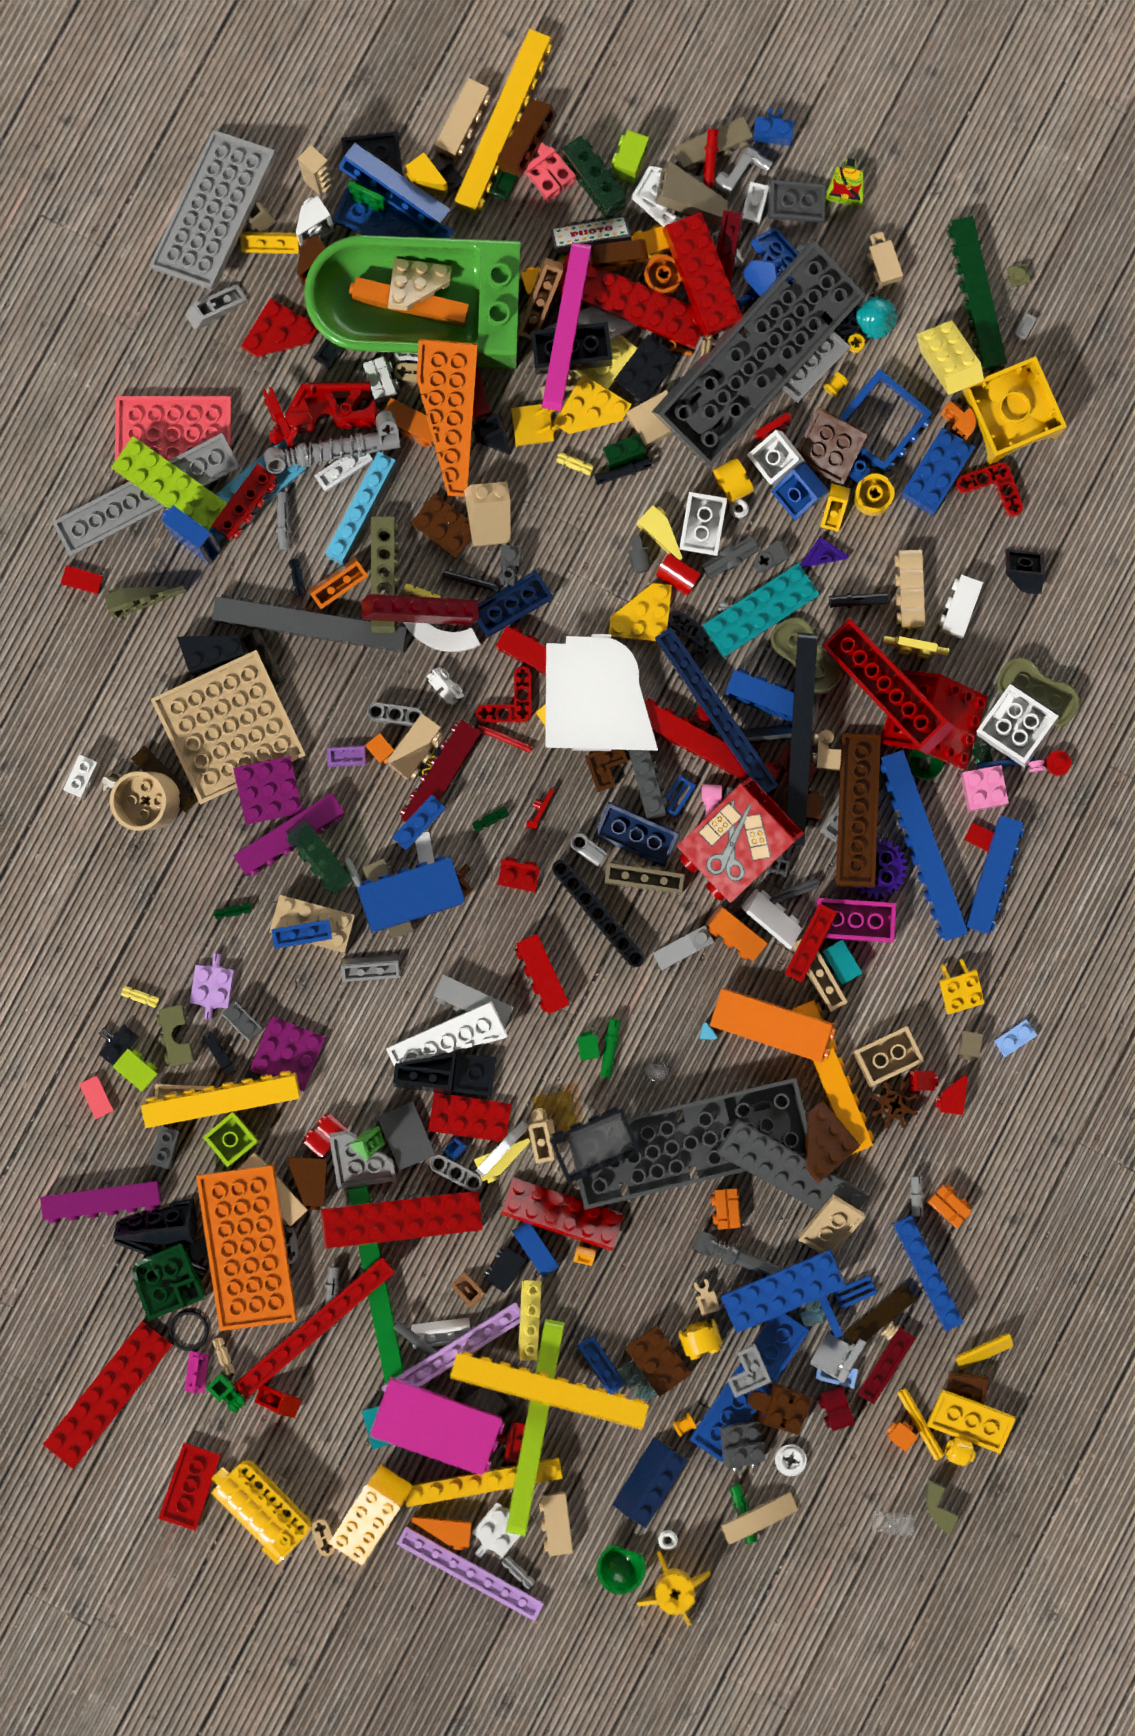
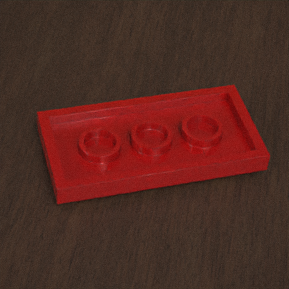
M434 1092L428 1131L502 1142L507 1137L512 1104Z
M186 1442L183 1443L158 1519L194 1531L197 1530L213 1481L211 1478L215 1475L221 1454Z

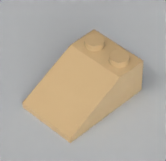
M508 483L474 484L467 487L464 493L473 547L510 543V495Z

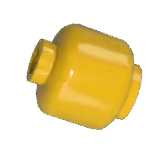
M956 1437L953 1440H949L945 1447V1455H947L948 1461L960 1466H966L969 1462H973L976 1451L973 1450V1444Z

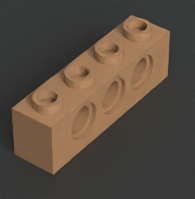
M544 258L517 326L518 335L532 339L531 331L540 330L563 273V264Z

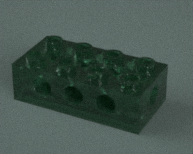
M580 135L562 148V160L576 175V180L604 218L609 219L625 208L626 191L621 185L616 184L613 173L609 169L606 170L604 168L602 158L598 154L595 155L593 153L591 143L587 139L584 140Z

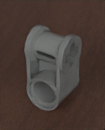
M779 539L757 555L754 567L758 572H767L777 564L787 560L791 553L783 541ZM761 560H762V561L767 560V563H766V565H765V564L760 565V561H761Z

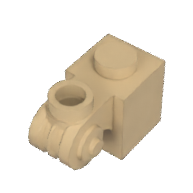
M824 730L820 734H814L813 745L817 746V752L813 753L812 765H816V770L839 771L841 750L828 747L834 740V735L829 730Z

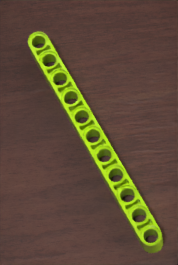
M545 1319L535 1374L542 1372L549 1374L551 1379L555 1378L565 1322ZM530 1400L506 1527V1533L521 1536L526 1535L549 1405Z

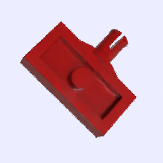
M511 1421L507 1437L497 1435L495 1441L505 1444L506 1454L504 1461L519 1463L526 1423Z

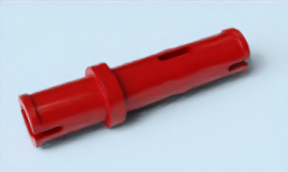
M707 129L706 146H704L706 152L703 184L708 188H714L716 157L719 151V147H717L719 129Z

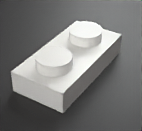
M750 182L743 209V221L760 224L769 186Z

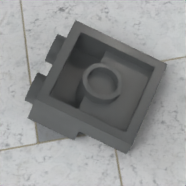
M754 1419L720 1427L723 1464L728 1469L740 1471L742 1466L758 1467L761 1465L760 1462L766 1461L759 1420Z

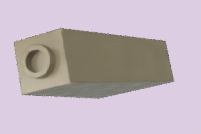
M668 162L662 168L655 200L656 204L689 216L702 212L706 222L714 225L721 223L723 210L729 211L726 199L671 162Z

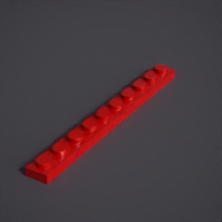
M382 1257L234 1383L235 1387L245 1399H248L396 1272Z

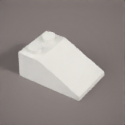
M689 492L679 550L718 555L727 498Z

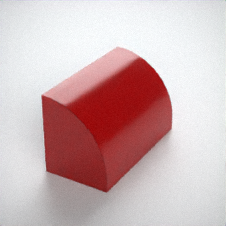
M668 553L655 576L688 596L701 574Z

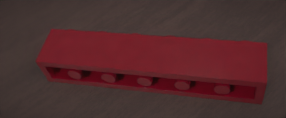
M369 594L361 601L363 620L470 626L479 619L477 600Z
M463 720L459 724L457 722L454 724L450 731L453 734L449 740H444L440 747L442 752L439 757L435 755L431 761V770L429 773L425 772L420 780L422 782L420 788H415L410 796L412 801L408 806L405 804L401 810V821L406 823L431 795L439 802L441 801L480 738L481 731Z

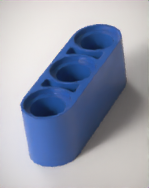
M523 1222L512 1230L516 1239L543 1278L559 1268L558 1263L531 1224Z

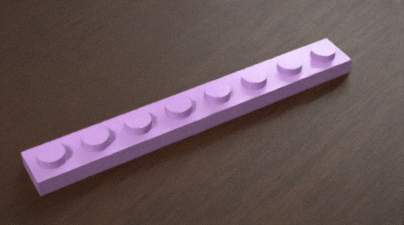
M513 1302L395 1379L418 1387L422 1386L452 1367L457 1353L461 1354L462 1351L472 1354L519 1324L520 1308L516 1302ZM388 1383L381 1386L384 1392Z
M408 1526L405 1527L396 1543L533 1621L536 1620L544 1605V1602Z

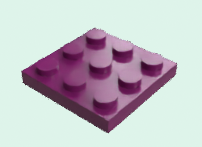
M291 756L233 767L246 825L302 812Z
M271 1016L250 1071L260 1075L272 1074V1077L280 1076L279 1073L284 1071H291V1073L297 1074L299 1088L304 1092L326 1037Z

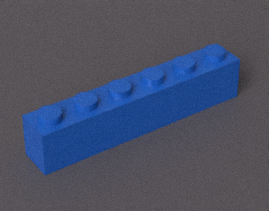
M356 143L345 154L338 167L369 190L384 196L386 202L432 234L437 231L450 211L444 204Z
M1004 816L998 817L965 923L967 929L986 935L990 931L993 932L996 925L994 916L995 913H999L1002 902L999 900L1001 894H1005L1008 885L1005 883L1007 875L1010 876L1013 870L1011 861L1013 857L1016 858L1019 846L1016 845L1018 839H1022L1024 834L1023 822Z
M909 1215L892 1223L943 1330L947 1332L963 1324L964 1322L912 1216Z

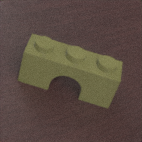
M184 1005L159 1009V1014L156 1015L158 1026L162 1025L163 1033L160 1034L162 1045H166L167 1052L164 1053L166 1064H170V1067H177L195 1063L192 1044H179L174 1038L175 1030L179 1026L187 1025Z

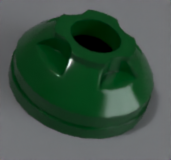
M913 750L908 758L911 773L916 778L922 780H930L938 776L944 764L943 761L926 755L919 750ZM927 758L930 761V767L928 769L920 768V759Z

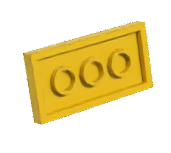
M941 1389L927 1421V1426L1001 1454L1016 1419L1013 1415Z

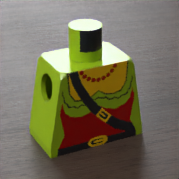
M847 158L845 159L844 167H836L827 191L826 201L861 207L863 202V171L855 170L857 163L855 159Z

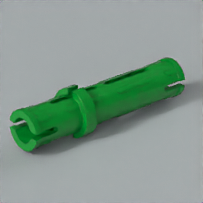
M609 1018L607 1036L605 1035L604 1037L606 1042L599 1076L612 1077L622 1020Z
M741 1483L729 1486L734 1503L732 1505L736 1509L737 1515L748 1512V1501L745 1500ZM755 1533L744 1538L746 1545L758 1541Z

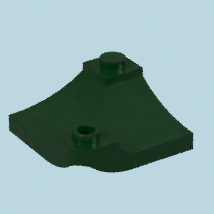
M183 1243L140 1260L133 1267V1280L148 1321L208 1298L202 1281L199 1279ZM143 1267L147 1269L145 1275L142 1273Z

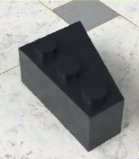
M239 636L177 637L188 671L192 676L223 666L246 655Z
M456 1052L396 1063L393 1087L452 1094Z

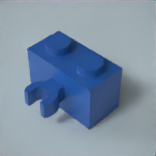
M769 107L768 118H755L753 142L791 146L794 120L780 119L782 117V108H779L778 115H773L772 107Z

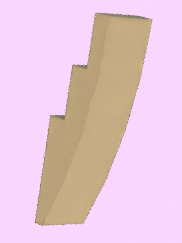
M788 1492L758 1505L753 1510L737 1516L738 1518L720 1526L727 1543L730 1545L798 1511L791 1492Z

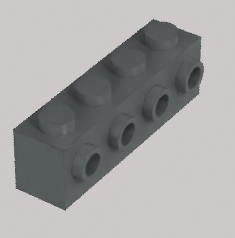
M628 750L646 818L654 820L666 817L665 810H668L666 798L662 799L660 792L663 791L661 780L657 781L655 774L659 773L656 761L652 762L650 756L654 754L653 750Z

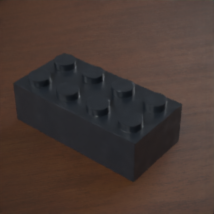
M608 322L578 325L569 371L612 366ZM556 328L531 331L536 375L548 373Z

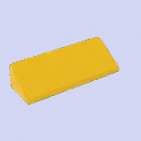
M1005 1333L956 1355L954 1359L959 1369L963 1370L1012 1348L1011 1335Z

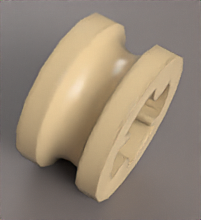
M892 1321L881 1332V1335H885L888 1341L899 1329V1326H894Z

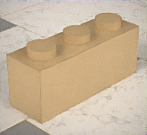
M566 1491L542 1494V1499L539 1500L540 1512L544 1511L545 1519L541 1520L542 1532L546 1531L547 1539H543L544 1550L549 1551V1556L572 1554L573 1548Z

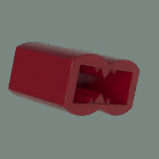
M843 1386L819 1393L820 1397L817 1400L820 1409H825L827 1416L823 1418L827 1428L831 1427L832 1431H836L855 1424Z

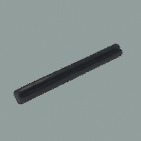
M114 1240L115 1244L146 1256H152L164 1251L143 1242ZM191 1261L197 1275L205 1276L207 1267Z

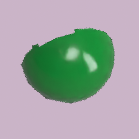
M612 1544L601 1552L597 1560L596 1574L598 1581L604 1589L613 1594L624 1595L633 1592L637 1587L641 1586L645 1578L646 1564L642 1554Z

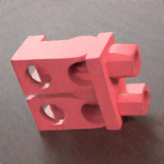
M542 142L536 151L539 156L536 159L532 158L525 170V174L548 203L558 196L561 190L563 192L576 182V175L555 152L552 146L548 148Z

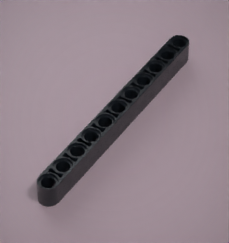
M798 633L786 814L804 834L793 844L794 846H804L818 640V634Z

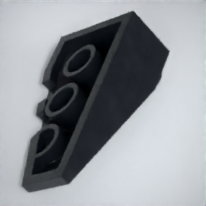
M194 1199L174 1201L169 1203V1206L166 1208L152 1210V1213L143 1216L137 1214L120 1220L116 1223L113 1237L118 1240L172 1246L181 1243L184 1245L194 1244L198 1230Z

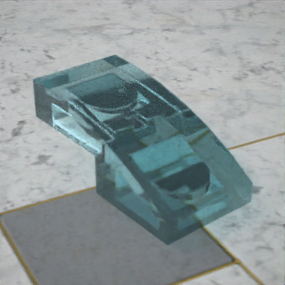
M633 1359L617 1370L635 1398L647 1402L657 1395Z

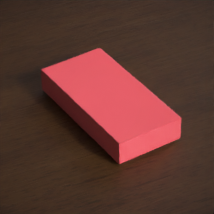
M98 1076L79 1084L95 1119L114 1111Z

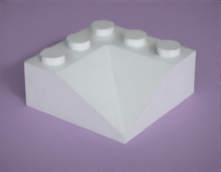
M1009 684L976 732L979 738L1025 768L1057 724L1059 716Z

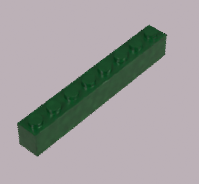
M973 216L950 220L946 231L948 238L952 239L951 253L953 257L956 256L957 264H955L956 274L960 275L961 278L959 287L961 294L964 293L965 295L964 309L965 312H969L968 326L970 330H973L974 337H972L974 349L977 348L979 355L977 358L981 362L983 372L1005 368L1007 359Z

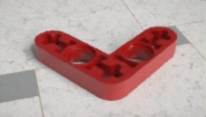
M997 463L962 475L956 481V489L962 494L995 484L1004 510L1009 517H1017L1023 510V504L1011 470L1005 463ZM998 468L1006 471L1003 477L997 474L993 477L995 480H992V474L996 473ZM980 473L988 476L986 483L978 481L977 477ZM971 476H974V483L969 484L967 489L964 486H960L962 480L970 482L972 481ZM1010 485L1013 489L1012 494L1005 495L1002 492V487ZM1013 496L1016 497V499L1012 500L1014 506L1018 505L1019 507L1016 513L1013 510H1009L1011 502L1010 500L1006 502L1005 499H1011Z
M520 666L514 671V705H481L476 710V718L479 722L525 723L530 720L532 716L531 671L529 668ZM524 670L525 674H528V677L524 678L525 684L529 683V686L521 685L517 687V683L521 684V678L517 677V674ZM521 689H525L528 692V697L525 700H521L517 696L518 691ZM517 702L522 704L529 702V706L525 705V712H529L528 715H525V719H521V715H517L518 712H521V705L517 706ZM483 709H486L487 713H493L492 709H496V719L492 720L493 715H488L486 719H483L479 713H482ZM507 709L509 711L508 718H499V710Z

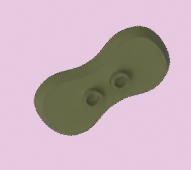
M791 617L782 621L773 629L770 636L774 650L790 661L795 668L798 633H814L811 625L799 617ZM817 642L814 694L820 695L831 691L840 683L843 671L837 661L825 652Z
M1016 657L1011 659L999 673L997 688L1001 694L1005 692L1009 684L1013 685L1059 716L1058 722L1054 727L1067 724L1079 708L1080 697L1075 688L1067 683L1049 679L1039 670L1034 662L1027 658Z

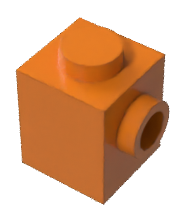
M380 733L365 745L380 765L383 763L388 764L387 760L395 751Z
M899 1420L896 1423L892 1422L886 1429L888 1432L886 1436L905 1452L908 1451L918 1438L912 1432L913 1427L905 1420L903 1423Z

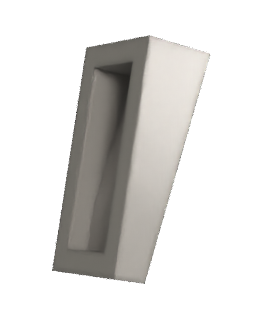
M1026 313L1015 335L1025 340L1037 318Z

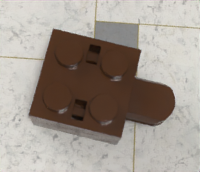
M770 1382L766 1392L753 1390L749 1393L747 1401L750 1407L759 1411L757 1419L761 1423L799 1436L812 1398L804 1392Z

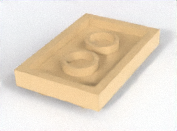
M833 1194L798 1235V1240L819 1253L831 1249L833 1254H835L865 1219V1213Z

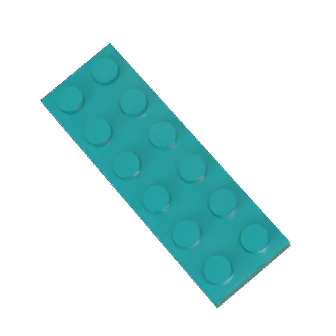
M798 563L703 624L702 627L723 658H725L819 597L820 594Z

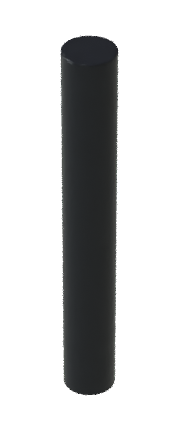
M444 570L442 576L443 578L499 592L500 588L499 584Z

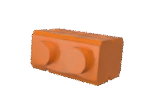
M941 1184L926 1202L957 1229L972 1213L970 1209L971 1204L964 1198L960 1200L955 1195L957 1191L949 1184L947 1186Z
M738 1188L714 1190V1194H711V1205L716 1208V1214H712L713 1226L717 1225L718 1230L741 1228Z

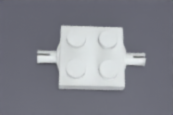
M497 1501L472 1530V1534L480 1539L482 1543L475 1552L480 1558L488 1549L496 1552L503 1558L520 1537V1535L506 1533L510 1509L502 1506Z

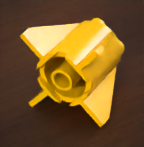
M659 1550L657 1555L663 1572L658 1575L655 1581V1594L637 1601L638 1606L658 1604L667 1614H682L687 1626H690L691 1622L686 1611L694 1603V1588L707 1579L711 1573L708 1570L690 1578L688 1573L681 1569H668ZM674 1588L676 1591H678L675 1594L672 1593V1589Z

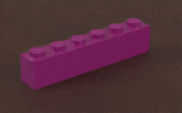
M331 793L233 856L245 875L253 877L262 871L260 868L266 864L269 867L278 861L277 857L282 854L287 856L294 851L293 847L300 844L302 846L311 840L310 837L315 833L320 835L327 830L326 826L333 823L335 825L342 821L345 812Z
M160 1181L40 1197L43 1220H48L49 1224L60 1222V1218L68 1217V1221L79 1220L80 1215H87L88 1218L99 1217V1213L107 1212V1216L119 1214L118 1210L126 1209V1213L138 1212L139 1207H146V1210L158 1209L157 1205L162 1204Z

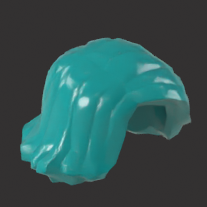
M875 295L865 300L863 306L857 311L856 319L862 331L867 334V337L879 339L880 337H886L892 331V328L897 324L898 316L895 314V306L891 305L888 299L885 300L883 297Z

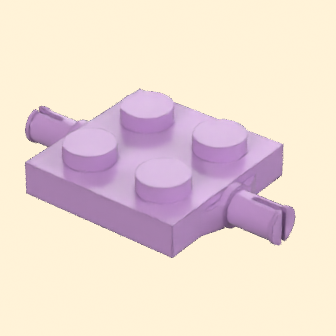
M213 954L212 965H195L190 1003L205 1007L204 1019L212 1020L213 1009L228 1008L230 1006L235 970L225 969L220 966L221 954Z

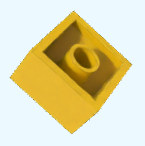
M422 153L405 166L407 179L426 193L443 196L448 194L447 182L425 153Z

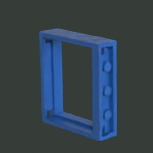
M878 369L839 418L847 422L880 381L923 415L884 463L866 448H862L859 456L883 475L885 471L889 472L895 466L894 460L898 456L901 458L906 453L908 443L910 441L914 443L920 436L918 431L922 427L926 428L932 421L930 417L933 412L883 371Z

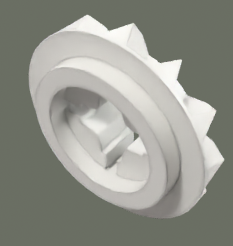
M786 1444L779 1448L775 1455L777 1469L786 1476H796L806 1466L805 1452L795 1444ZM793 1452V1458L799 1461V1463H792L788 1468V1462L783 1457H790V1454Z

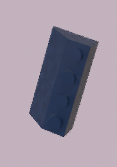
M653 1437L612 1505L630 1519L647 1528L686 1464L687 1458Z

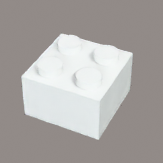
M775 430L747 454L769 484L775 486L794 468L805 462L804 458L785 434L779 430Z

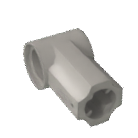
M578 833L570 840L571 849L578 852L597 867L607 855L604 850L590 841L584 834ZM575 838L583 839L584 846L582 848H577L574 845Z

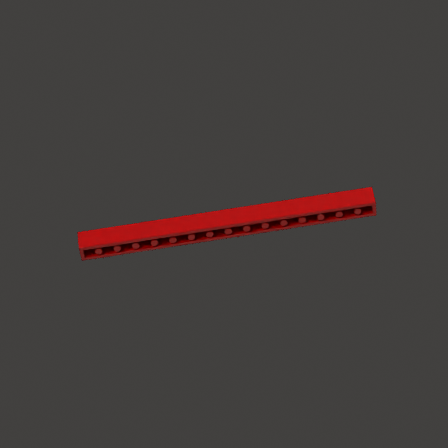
M506 626L495 646L496 649L546 676V645L539 644V640L531 635L528 637L522 635V631L514 626H511V628ZM648 698L646 701L644 699L654 734L743 781L749 778L721 736L716 735L714 737L708 734V729L702 726L697 728L692 725L691 720L683 716L681 719L675 716V712L665 707L663 710L657 706L658 703ZM768 762L765 766L776 780L780 771L777 770L778 767Z

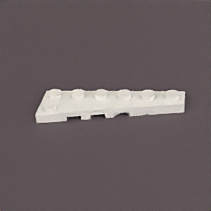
M492 1001L393 1044L387 1047L386 1050L395 1066L396 1063L429 1058L438 1054L508 1037V1034Z

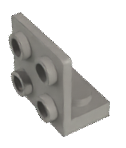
M828 1333L811 1359L810 1364L844 1383L860 1358L866 1342L859 1339L856 1345H849Z

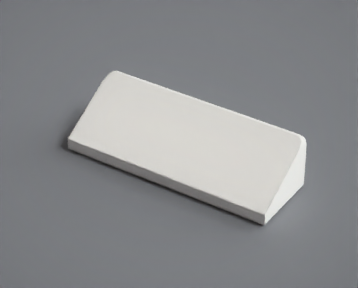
M469 1318L411 1325V1330L431 1347L447 1345L471 1330Z

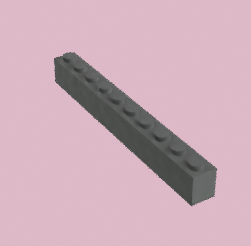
M221 595V597L215 598L212 620L215 623L404 653L408 630L401 623H399V626H395V633H372L371 622L363 620L362 617L358 616L350 619L347 618V615L335 613V616L327 615L328 612L316 610V613L308 612L309 609L297 607V610L289 609L290 606L285 604H278L277 607L271 606V603L266 601H259V604L252 603V600L248 598L234 600L229 595Z

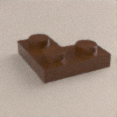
M611 749V751H597L585 755L597 793L616 787L610 768L628 762L624 750Z

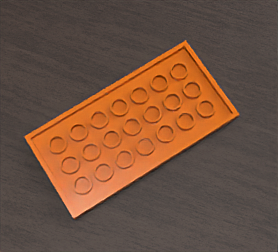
M274 1165L197 1175L196 1179L219 1330L224 1331L297 1321Z

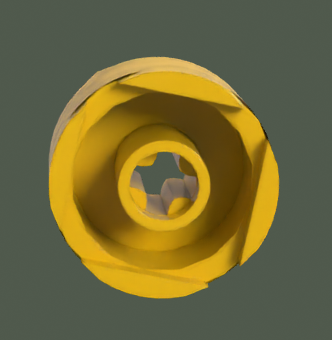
M737 458L712 470L715 478L718 480L716 483L720 491L726 493L724 495L729 504L754 491L750 479L745 474L744 467Z
M867 475L858 483L855 489L854 502L856 508L868 516L884 514L894 499V487L884 475ZM872 492H876V498H872Z
M711 1319L712 1323H707V1320L691 1324L685 1327L687 1331L682 1333V1330L678 1332L685 1355L690 1356L691 1360L702 1357L703 1353L709 1352L712 1354L721 1350L720 1346L723 1342L714 1319Z

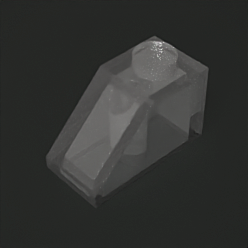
M873 1510L871 1530L893 1535L913 1536L915 1516L911 1513Z

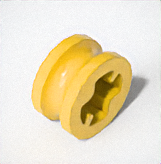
M860 334L851 335L847 342L850 346L849 350L854 353L860 352L865 345L864 337ZM854 339H858L857 342L859 340L861 342L858 348H855V345H851Z

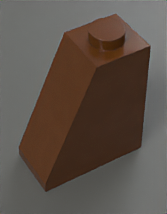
M287 1157V1162L304 1206H309V1210H320L321 1206L324 1207L326 1204L328 1159Z

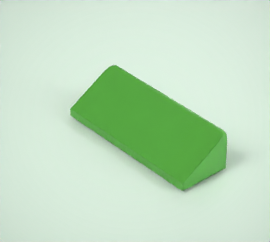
M376 1126L365 1130L350 1143V1146L365 1160H368L385 1145V1140L380 1127Z

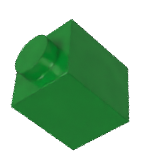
M592 1031L580 1033L581 1037H577L580 1061L600 1058L597 1035H592Z

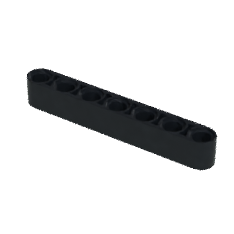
M565 860L555 861L552 871L558 881L626 963L633 968L640 967L644 962V955L572 867ZM557 865H565L567 868L566 872L558 874L555 871ZM576 879L579 882V886L576 889H570L568 887L569 880ZM583 894H589L591 902L583 904L580 901V897ZM595 909L603 911L604 916L601 919L593 917L592 913ZM607 924L615 925V933L608 934L605 931V926ZM620 939L628 941L629 945L626 949L618 947L617 942ZM632 954L640 955V963H631L630 956Z

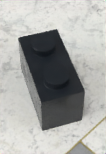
M507 1246L504 1250L500 1248L495 1256V1259H497L494 1267L490 1265L484 1274L487 1276L486 1282L504 1293L526 1260V1258Z

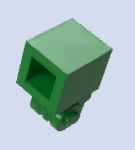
M223 1372L206 1387L219 1402L224 1399L227 1402V1408L232 1412L238 1413L239 1409H242V1406L247 1404L244 1396L234 1390L235 1385Z

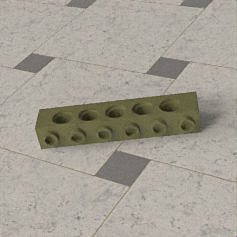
M394 516L371 517V594H380L381 591L388 590L390 592L388 595H395V589H399V578H395V571H399L398 559L395 560V553H398V541H395V535H398V523L394 522ZM382 536L390 537L387 541L380 539ZM382 554H388L389 558L382 559L380 556ZM382 572H388L390 574L388 577L380 576ZM371 620L372 633H395V626H399V622Z

